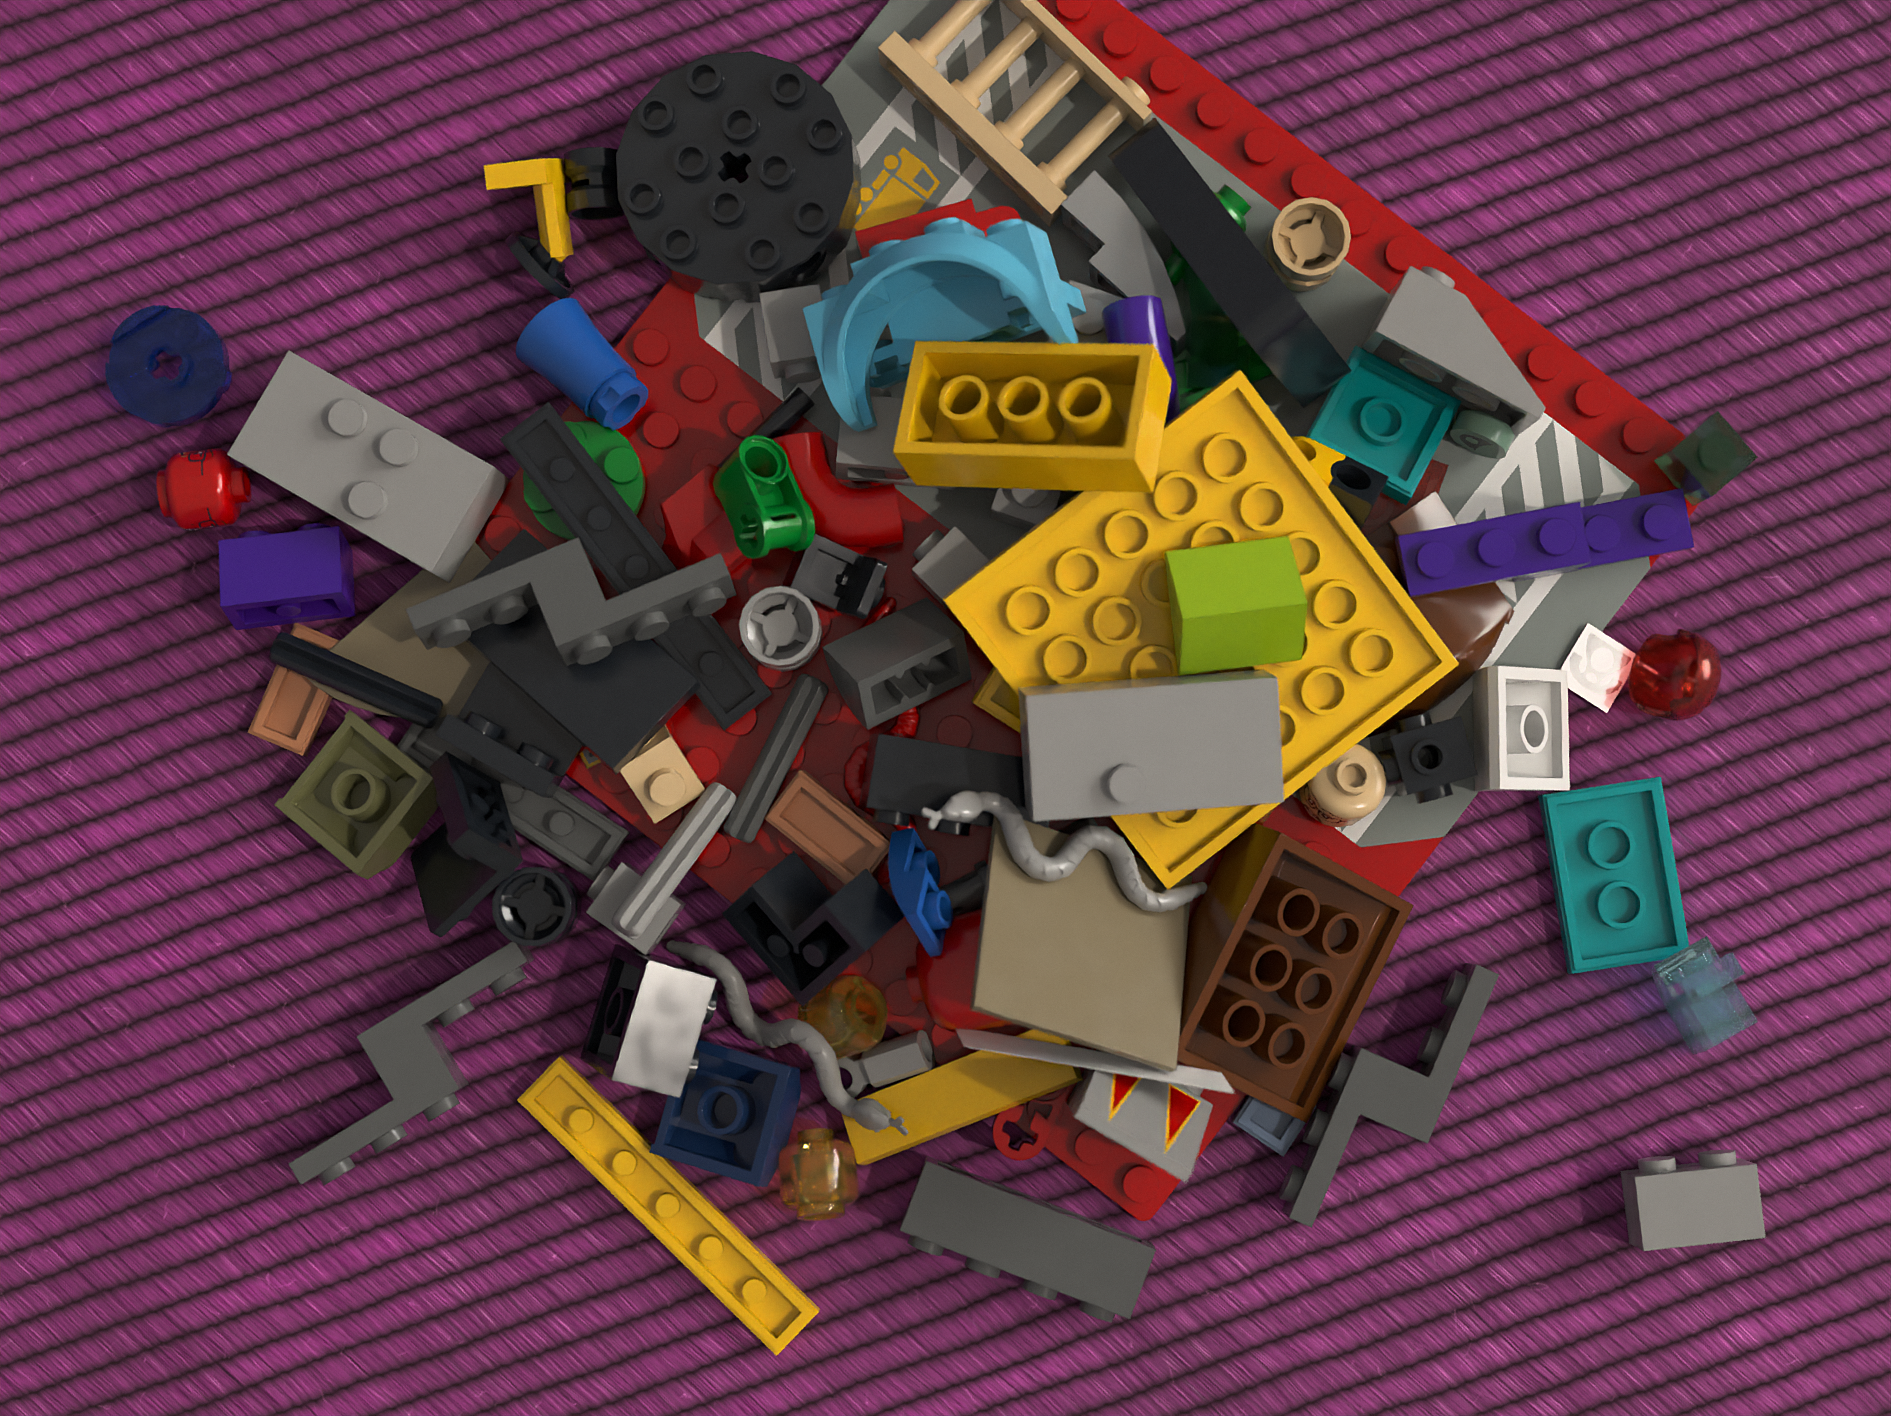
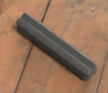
M803 673L798 677L724 824V831L728 835L744 843L754 841L764 821V817L769 811L828 693V686L823 681Z

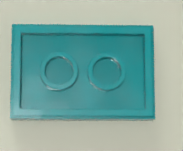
M1661 777L1538 795L1567 973L1574 974L1690 956Z

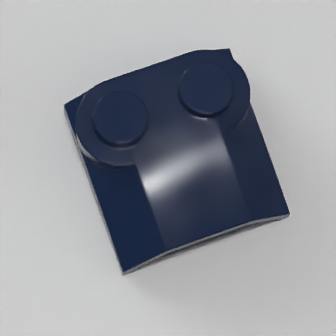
M698 1038L696 1048L699 1050V1063L695 1076L689 1084H684L680 1098L668 1095L655 1144H651L649 1153L754 1186L767 1187L785 1155L801 1095L800 1068L789 1065L781 1060L765 1058Z

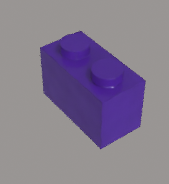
M313 523L303 525L297 531L271 534L265 531H247L240 534L238 538L218 540L220 607L236 630L356 616L353 551L339 526L331 527L326 524Z

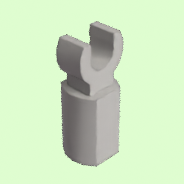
M923 1030L866 1047L862 1052V1056L852 1051L836 1053L839 1068L847 1069L852 1075V1085H846L844 1088L853 1098L863 1091L869 1083L874 1087H880L930 1071L935 1067V1055L927 1033Z

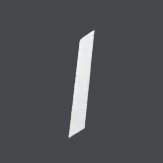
M955 1029L964 1047L1235 1094L1221 1072L1177 1065V1069L1173 1072H1169L1111 1053L973 1029Z

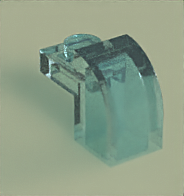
M1707 936L1652 967L1653 979L1662 1002L1693 1055L1709 1050L1758 1022L1733 981L1744 975L1745 972L1732 952L1719 957Z

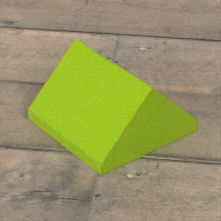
M1289 536L1164 551L1178 675L1302 659L1308 602Z

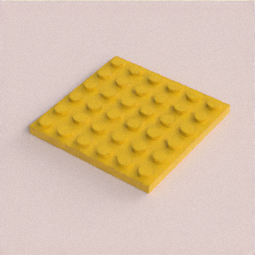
M1235 370L1164 425L1153 493L1079 491L942 598L1018 697V687L1181 676L1177 672L1164 551L1289 536L1308 602L1302 659L1195 673L1209 674L1265 670L1278 677L1284 800L1316 776L1322 768L1333 763L1459 665L1458 661L1241 370ZM1280 803L1112 815L1111 818L1166 889H1170Z

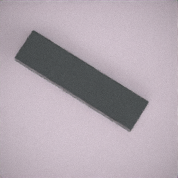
M446 717L438 718L431 729H426L412 723L397 747L430 772V766L447 751L499 782L513 828L592 881H595L603 869L610 864L630 834V831L560 785L552 798L541 797L436 736Z

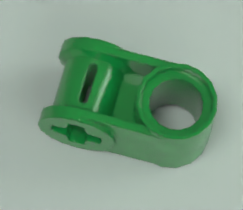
M761 435L745 438L714 475L713 480L715 494L722 503L732 526L738 548L742 554L751 559L762 558L772 549L787 547L790 551H802L809 548L814 540L815 520L812 510L804 500L790 469L787 455L782 447L770 438Z

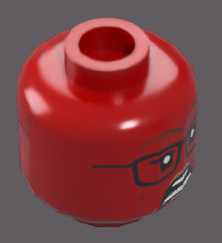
M218 448L174 454L167 462L166 470H159L157 473V496L162 514L166 518H173L176 524L185 530L215 528L234 524L240 516L242 503L251 501V482L247 468L245 466L236 467L233 458L227 455L228 452Z

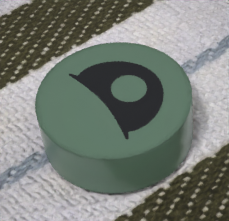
M1469 409L1459 412L1450 431L1452 439L1462 447L1481 456L1494 459L1504 458L1514 439L1512 429L1505 422L1478 410Z

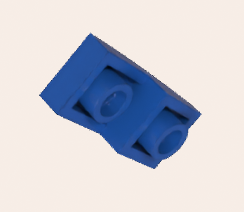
M914 828L894 831L891 834L888 857L889 879L892 892L897 904L929 956L941 955L946 930L952 925L953 909L947 893L943 890L940 891L937 887L940 881L938 860L931 850L925 848Z

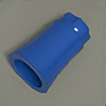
M564 298L548 305L527 324L516 345L517 359L547 379L587 417L595 418L603 427H609L612 431L622 428L645 405L648 398L647 387L636 378L635 370L615 351L596 328L578 300Z

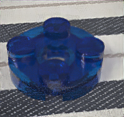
M165 305L146 307L126 318L115 330L110 341L113 346L109 353V363L106 362L105 376L110 391L117 402L129 413L160 428L183 426L201 419L218 404L222 394L229 389L232 383V374L229 369V354L223 338L212 324L189 310L170 308ZM165 351L173 358L179 355L182 358V364L178 367L179 375L173 380L166 376L156 379L154 371L160 367L157 357Z

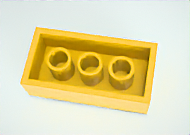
M915 341L893 454L915 485L1153 493L1172 379L1154 344Z

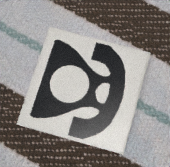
M1587 623L1560 670L1568 671V688L1607 713L1640 656Z

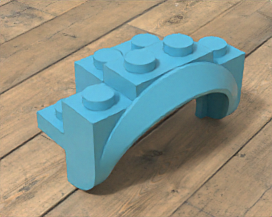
M959 218L941 219L927 225L924 228L925 235L905 241L890 240L873 246L869 250V257L851 263L854 277L848 284L826 290L821 294L822 301L802 308L825 389L843 421L857 432L878 425L872 406L870 387L885 389L908 379L915 341L1010 342L1044 329L1052 337L1053 343H1079L1072 318L1087 313L1081 291L1060 279L1046 232L1027 221L1010 219L989 227L986 231L988 236L985 237L984 231ZM887 323L893 342L892 340H879Z

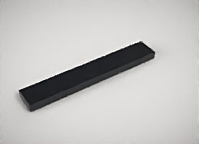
M549 402L500 438L575 538L579 537L585 551L619 595L678 571ZM692 614L669 623L670 626L665 632L653 638L662 650L698 680L700 688L695 693L723 730H726L772 694L712 614L696 617Z

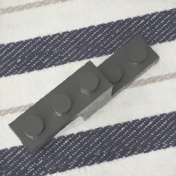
M578 537L409 607L406 611L415 633L425 648L429 650L436 646L438 648H450L459 645L471 636L472 631L491 623L501 625L514 622L522 618L528 612L529 607L539 604L556 647L565 664L569 666L576 662L582 665L597 662L608 656L612 652V647L633 638L639 641L654 638L665 632L670 626L669 623L690 614L701 617L714 613L726 604V599L737 594L723 557L719 553L606 601Z
M512 941L356 1036L394 1100L290 1162L289 1166L300 1185L317 1176L323 1186L327 1185L356 1167L350 1156L371 1145L377 1154L406 1137L408 1134L403 1127L404 1123L421 1113L430 1122L460 1104L455 1092L469 1085L432 1022L438 1019L444 1028L472 1012L475 1008L470 999L489 987L494 995L497 996L526 979L527 976L522 967L535 960L527 946H522Z
M1470 963L1465 964L1462 973L1457 970L1453 971L1441 997V1004L1447 1006L1438 1028L1430 1026L1420 1044L1417 1059L1424 1063L1419 1073L1356 1045H1352L1348 1055L1341 1053L1326 1083L1328 1087L1333 1088L1324 1111L1318 1108L1315 1109L1305 1129L1303 1142L1310 1146L1301 1167L1294 1164L1291 1165L1279 1192V1198L1286 1201L1282 1211L1289 1218L1312 1228L1360 1114L1428 1144L1499 974Z

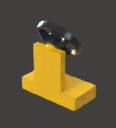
M542 158L483 165L487 190L533 187L540 240L527 237L519 231H514L506 239V244L523 267L543 287L559 299L569 298L575 290L565 275L566 264L563 260L568 255L574 254L569 216L567 215L564 183H568L569 178L565 175L564 158Z

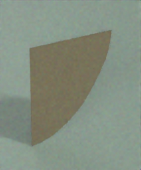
M474 541L450 583L426 569L421 570L329 651L441 699L443 706L439 718L446 717L448 714L459 715L488 666L489 661L466 641L450 648H438L436 646L427 650L415 633L406 609L471 582L491 562V559ZM307 678L317 688L351 706L381 715L398 717Z

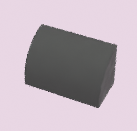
M927 597L823 646L829 670L839 692L852 713L867 730L972 679L964 632Z

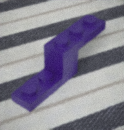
M1683 488L1581 507L1580 502L1410 533L1394 538L1404 590L1410 598L1512 579V582L1524 581L1684 551L1694 547Z

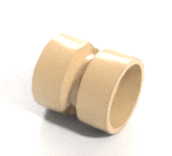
M1314 197L1295 200L1284 207L1274 221L1265 240L1263 257L1289 290L1298 292L1315 290L1330 280L1348 253L1351 240L1349 223L1342 211L1328 200Z

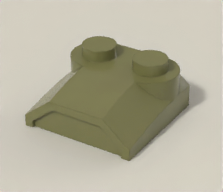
M349 710L344 716L346 719L283 799L279 798L274 805L356 875L368 880L377 873L391 867L438 808L436 801L437 791L432 773L428 769L417 763L355 712Z

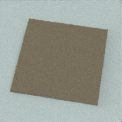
M994 815L970 1010L1173 1072L1177 1069L1190 902H1186L1185 905L1179 906L1172 911L1155 912L1141 909L1126 897L1118 884L1110 860L1106 854L1098 849L1088 851L1080 864L1068 877L1051 882L1030 877L1014 862L1007 846L1001 823ZM1024 820L1035 849L1046 857H1054L1070 836ZM1135 857L1145 886L1149 890L1160 894L1162 891L1167 890L1145 860ZM1185 876L1170 889L1191 884L1192 876Z

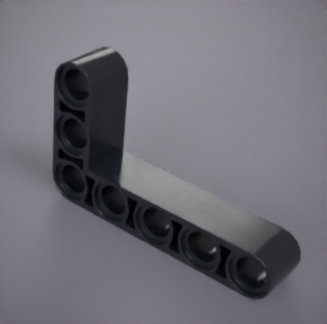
M1153 118L1108 155L1109 159L1240 333L1303 408L1352 371L1156 118Z

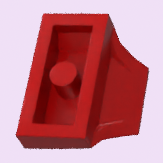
M711 463L706 465L660 505L666 533L662 550L678 570L721 553L730 573L747 559L736 544L732 526L722 503L715 494L713 480L714 475L720 468Z

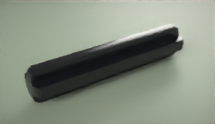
M280 632L271 646L269 653L271 662L423 728L431 729L441 714L443 706L441 699L291 634Z

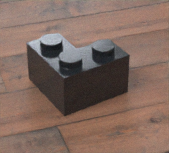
M795 851L751 885L722 913L802 1007L905 917L898 904L866 868L833 896Z

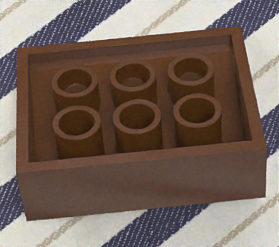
M1254 823L1229 843L1188 926L1177 1060L1193 1068L1221 1072L1230 1086L1307 1123L1414 905L1283 833Z

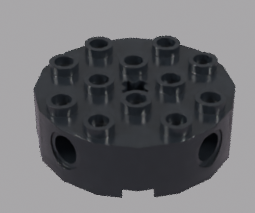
M747 51L705 55L663 76L632 110L616 153L618 201L638 242L643 245L649 259L685 291L710 299L712 296L725 301L745 300L746 303L761 302L759 293L802 287L815 281L847 246L856 222L855 215L861 201L860 156L852 134L832 94L798 65L761 53ZM741 173L745 176L748 175L747 180L739 183L734 178Z

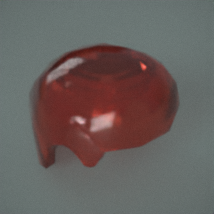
M1678 629L1675 635H1650L1636 653L1628 676L1630 700L1639 711L1665 720L1683 721L1702 713L1704 708L1710 706L1717 695L1722 678L1718 649L1700 634L1683 629Z

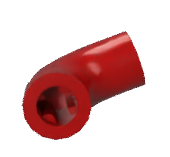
M803 432L772 439L782 447L787 455L790 469L802 496L812 510L815 520V534L841 546L878 547L904 542L894 483L866 488H852L841 483L833 475L830 468L825 438L822 432Z

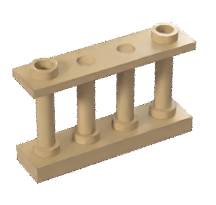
M958 0L920 40L912 38L907 43L894 31L878 47L880 65L1049 227L1062 215L1061 204L1068 198L1063 192L1067 188L1064 181L1124 120L1136 131H1139L1150 122L1152 110L1147 106L1150 103V99L1145 91L1129 77L1125 76L1120 81L1037 0H1001L1021 22L962 82L955 79L950 84L934 69L938 64L936 57L992 0ZM1040 38L1064 63L1005 123L998 120L993 125L977 110L981 105L979 98ZM1083 79L1107 104L1048 164L1041 162L1036 167L1020 151L1024 146L1022 139Z

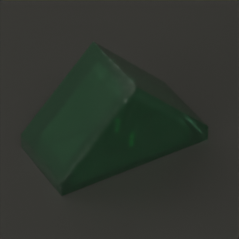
M1191 267L1184 268L1186 389L1213 388L1235 370H1241L1248 379L1251 345L1224 312Z

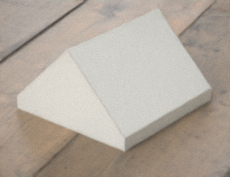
M1487 666L1476 670L1473 674L1474 762L1478 775L1474 776L1475 791L1570 790L1568 671L1511 666Z

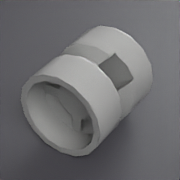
M784 586L765 588L752 596L742 610L739 623L741 639L753 658L766 668L781 672L797 670L809 663L820 649L823 636L820 617L809 598L798 590Z

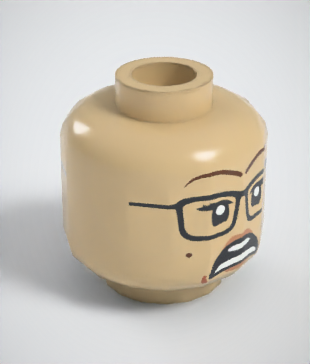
M1356 744L1329 766L1322 768L1316 776L1299 788L1301 803L1310 816L1321 824L1338 828L1351 826L1376 810L1384 798L1387 781L1384 768L1376 755L1364 746Z

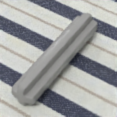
M713 782L707 787L613 915L612 925L619 932L634 940L640 938L729 816L737 800L736 795L717 782Z

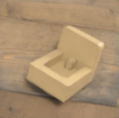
M666 725L620 770L654 823L659 822L705 792L702 782L674 741Z

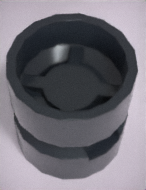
M524 867L514 871L506 881L498 884L492 899V915L498 929L510 941L522 946L550 945L565 939L576 928L581 916V896L576 884L566 874L552 868Z

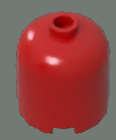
M982 909L953 916L952 925L946 930L941 955L930 957L920 940H918L915 951L916 965L906 967L907 985L912 1002L924 1001L931 1019L940 1028L952 1033H957L955 1029L983 1030L1015 1024L970 1010Z

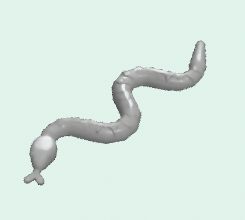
M963 791L951 796L950 800L940 811L935 812L928 808H924L921 811L923 816L930 818L928 828L931 830L935 829L938 821L942 818L966 823L974 820L982 811L991 812L1001 823L1007 846L1014 862L1030 877L1047 882L1070 876L1088 851L1098 849L1106 854L1110 860L1118 884L1126 897L1143 910L1155 912L1175 910L1179 906L1185 905L1186 902L1192 901L1193 898L1204 894L1208 887L1206 883L1198 882L1196 884L1162 891L1161 894L1149 890L1141 879L1134 854L1126 844L1124 837L1113 832L1107 826H1083L1067 838L1054 857L1049 858L1041 855L1033 845L1020 811L1008 797L998 793Z
M673 940L667 943L666 947L669 952L697 965H705L719 978L723 985L727 1010L733 1019V1023L742 1031L744 1036L752 1039L762 1047L776 1048L792 1042L807 1051L814 1062L819 1086L831 1106L835 1107L843 1115L854 1118L858 1124L866 1129L879 1132L882 1129L893 1126L903 1135L908 1134V1130L902 1125L904 1119L901 1116L892 1119L891 1112L878 1101L871 1098H863L858 1101L846 1092L841 1081L836 1053L831 1044L827 1042V1038L820 1031L816 1030L814 1026L794 1018L781 1020L776 1023H767L752 1009L745 981L742 979L741 973L728 958L703 944L684 943Z

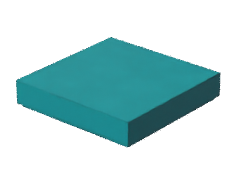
M1355 345L1346 361V364L1352 371L1333 385L1306 437L1389 476L1381 493L1407 505L1462 401Z

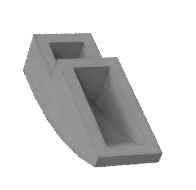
M1094 170L1061 204L1063 224L1096 253L1088 261L1089 277L1102 291L1122 298L1151 295L1162 300L1172 353L1178 357L1185 350L1186 331L1178 299L1165 265L1142 224L1124 200Z

